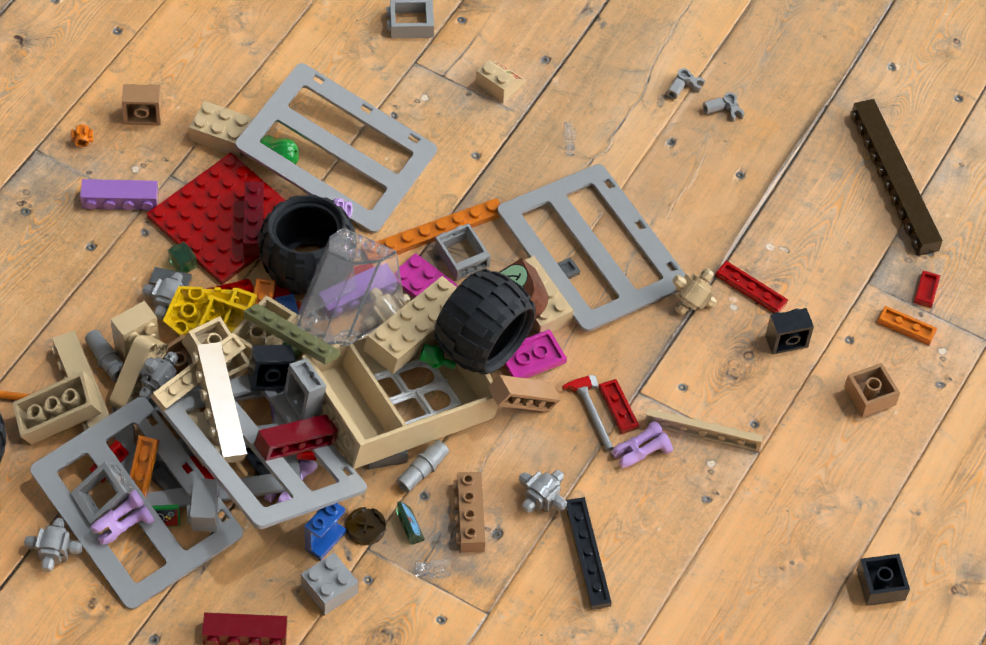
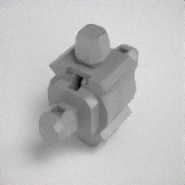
M175 272L171 278H164L163 281L159 278L155 286L150 284L144 285L142 292L145 296L153 298L154 314L157 316V319L162 320L178 286H184L181 273Z
M167 353L164 359L150 357L145 361L144 366L139 372L142 375L140 381L144 386L139 392L140 397H145L149 400L152 393L176 376L175 373L177 371L174 365L178 360V356L175 353Z
M556 470L551 474L547 472L541 474L538 471L533 477L529 473L523 472L519 476L520 483L526 487L522 510L529 513L535 508L537 510L544 508L548 512L554 507L557 510L563 511L567 506L566 500L559 495L561 491L560 483L564 478L563 472Z
M56 518L52 526H47L45 530L40 528L37 538L36 536H27L24 540L25 547L37 551V557L42 561L41 568L44 572H51L54 565L60 564L61 560L66 562L69 553L80 554L83 547L82 543L70 540V534L66 531L65 522L62 518Z

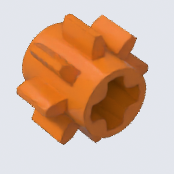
M80 124L76 126L75 130L71 129V142H75L76 146L86 147L89 142H93V129H90L87 125Z

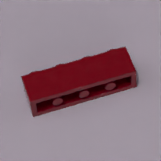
M245 182L243 255L260 256L259 237L264 222V182Z
M327 414L258 430L254 446L264 460L269 461L334 445L339 430Z
M204 612L202 641L203 644L286 645L288 618L287 616Z

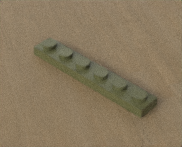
M259 304L243 311V318L325 365L340 357V350Z

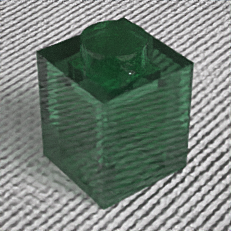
M185 242L175 244L168 249L169 261L176 271L188 273L197 268L196 256Z

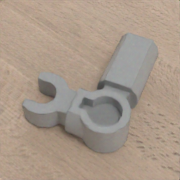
M681 68L678 70L677 76L667 90L666 95L675 100L685 85L691 86L695 92H700L705 80L700 77L696 78L688 69Z
M729 92L724 95V98L719 97L703 102L705 114L717 112L725 108L730 112V119L733 122L736 119L735 114L739 115L741 119L744 117V111L739 108L737 96L734 93Z

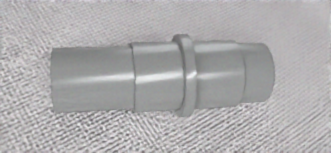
M99 330L90 331L85 336V341L97 359L98 366L104 369L112 381L117 382L124 365L119 358V353L112 348Z
M436 440L423 453H419L409 468L396 479L398 486L403 491L409 493L421 480L436 470V467L444 460V457L449 454L448 447L440 440Z

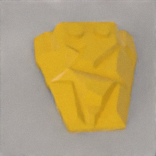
M178 286L163 322L180 336L182 334L186 336L188 331L217 317H221L232 333L245 319L243 318V311L256 305L257 295L240 288L225 290L220 287L203 289V287Z

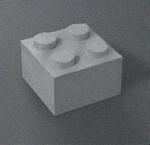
M194 478L193 485H189L188 523L191 524L192 531L217 532L220 500L219 483L215 479Z
M335 553L301 573V586L324 615L358 594L357 579Z

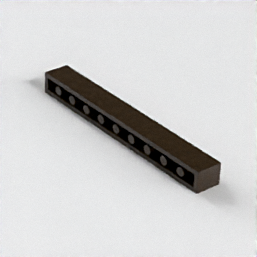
M870 99L854 103L853 109L850 112L851 119L855 121L857 132L864 140V147L868 149L871 161L877 167V174L882 178L884 188L890 195L891 203L897 209L898 218L904 224L905 233L909 235L913 249H916L919 256L938 252L943 240L875 100Z

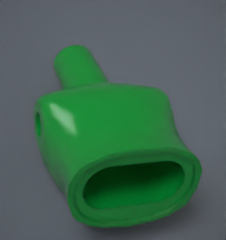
M424 344L419 361H423L435 369L443 365L454 370L456 363L444 358V352L439 346Z

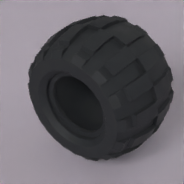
M312 194L296 195L276 204L273 207L274 209L267 214L259 237L260 259L271 279L276 281V285L281 289H288L290 293L297 295L308 294L309 296L318 295V292L344 281L350 273L351 266L354 264L357 251L355 229L341 206H337L333 200L327 197L322 198ZM305 244H315L323 247L313 252L294 251L295 248Z
M489 269L477 271L467 277L453 291L444 304L436 320L435 340L439 343V347L447 357L462 368L473 373L479 372L481 375L495 372L516 353L526 339L534 323L536 314L535 303L530 300L531 297L523 287L510 277L497 271H490Z

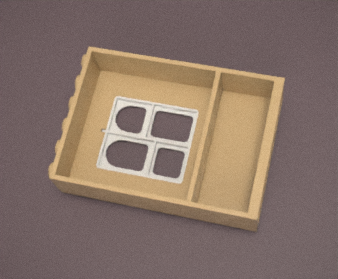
M369 334L333 345V347L340 350V357L326 365L307 354L301 357V360L308 359L326 384L321 415L327 414L339 430L335 442L353 469L494 419L498 409V405L488 389V386L493 382L490 374L481 375L479 372L473 373L462 368L457 363L454 370L443 365L435 369L427 363L419 361L421 351L392 374L363 351ZM434 340L429 345L439 346V343ZM444 353V358H447V359L451 360V359H450L449 357H447V355ZM416 367H426L433 372L434 381L413 390L408 389L399 375L401 372ZM387 377L392 378L400 389L401 394L388 398L378 380ZM439 390L445 392L450 397L451 402L448 407L434 411L423 395ZM415 398L426 415L404 422L394 404Z

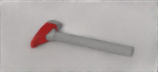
M589 375L564 384L562 386L563 390L570 389L580 394L606 451L613 450L614 447L588 392L589 389L598 387L596 376Z

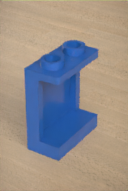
M336 503L321 508L304 526L305 550L320 561L346 534V529L337 523L339 518L345 513L343 506Z

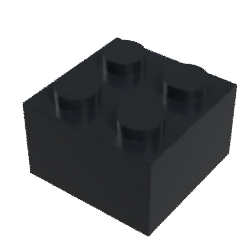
M796 308L791 311L776 312L770 315L765 337L772 355L809 347L814 325L807 308Z
M252 345L247 373L251 391L285 389L289 364L295 362L291 345Z
M899 553L860 559L856 571L866 606L906 600L910 587Z

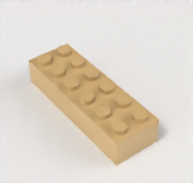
M441 276L367 336L363 351L394 374L422 351L425 343L430 344L435 340L434 331L438 315L457 287Z

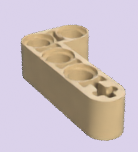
M139 335L135 338L110 397V405L120 409L139 397V392L143 387L140 381L142 379V375L139 373L148 358H163L168 350L167 344L148 335Z

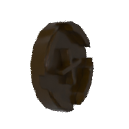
M361 507L350 513L347 518L346 533L357 544H375L385 534L386 520L377 509Z

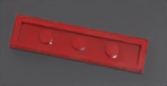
M725 261L715 273L717 278L772 313L780 312L788 303L787 298L728 261Z

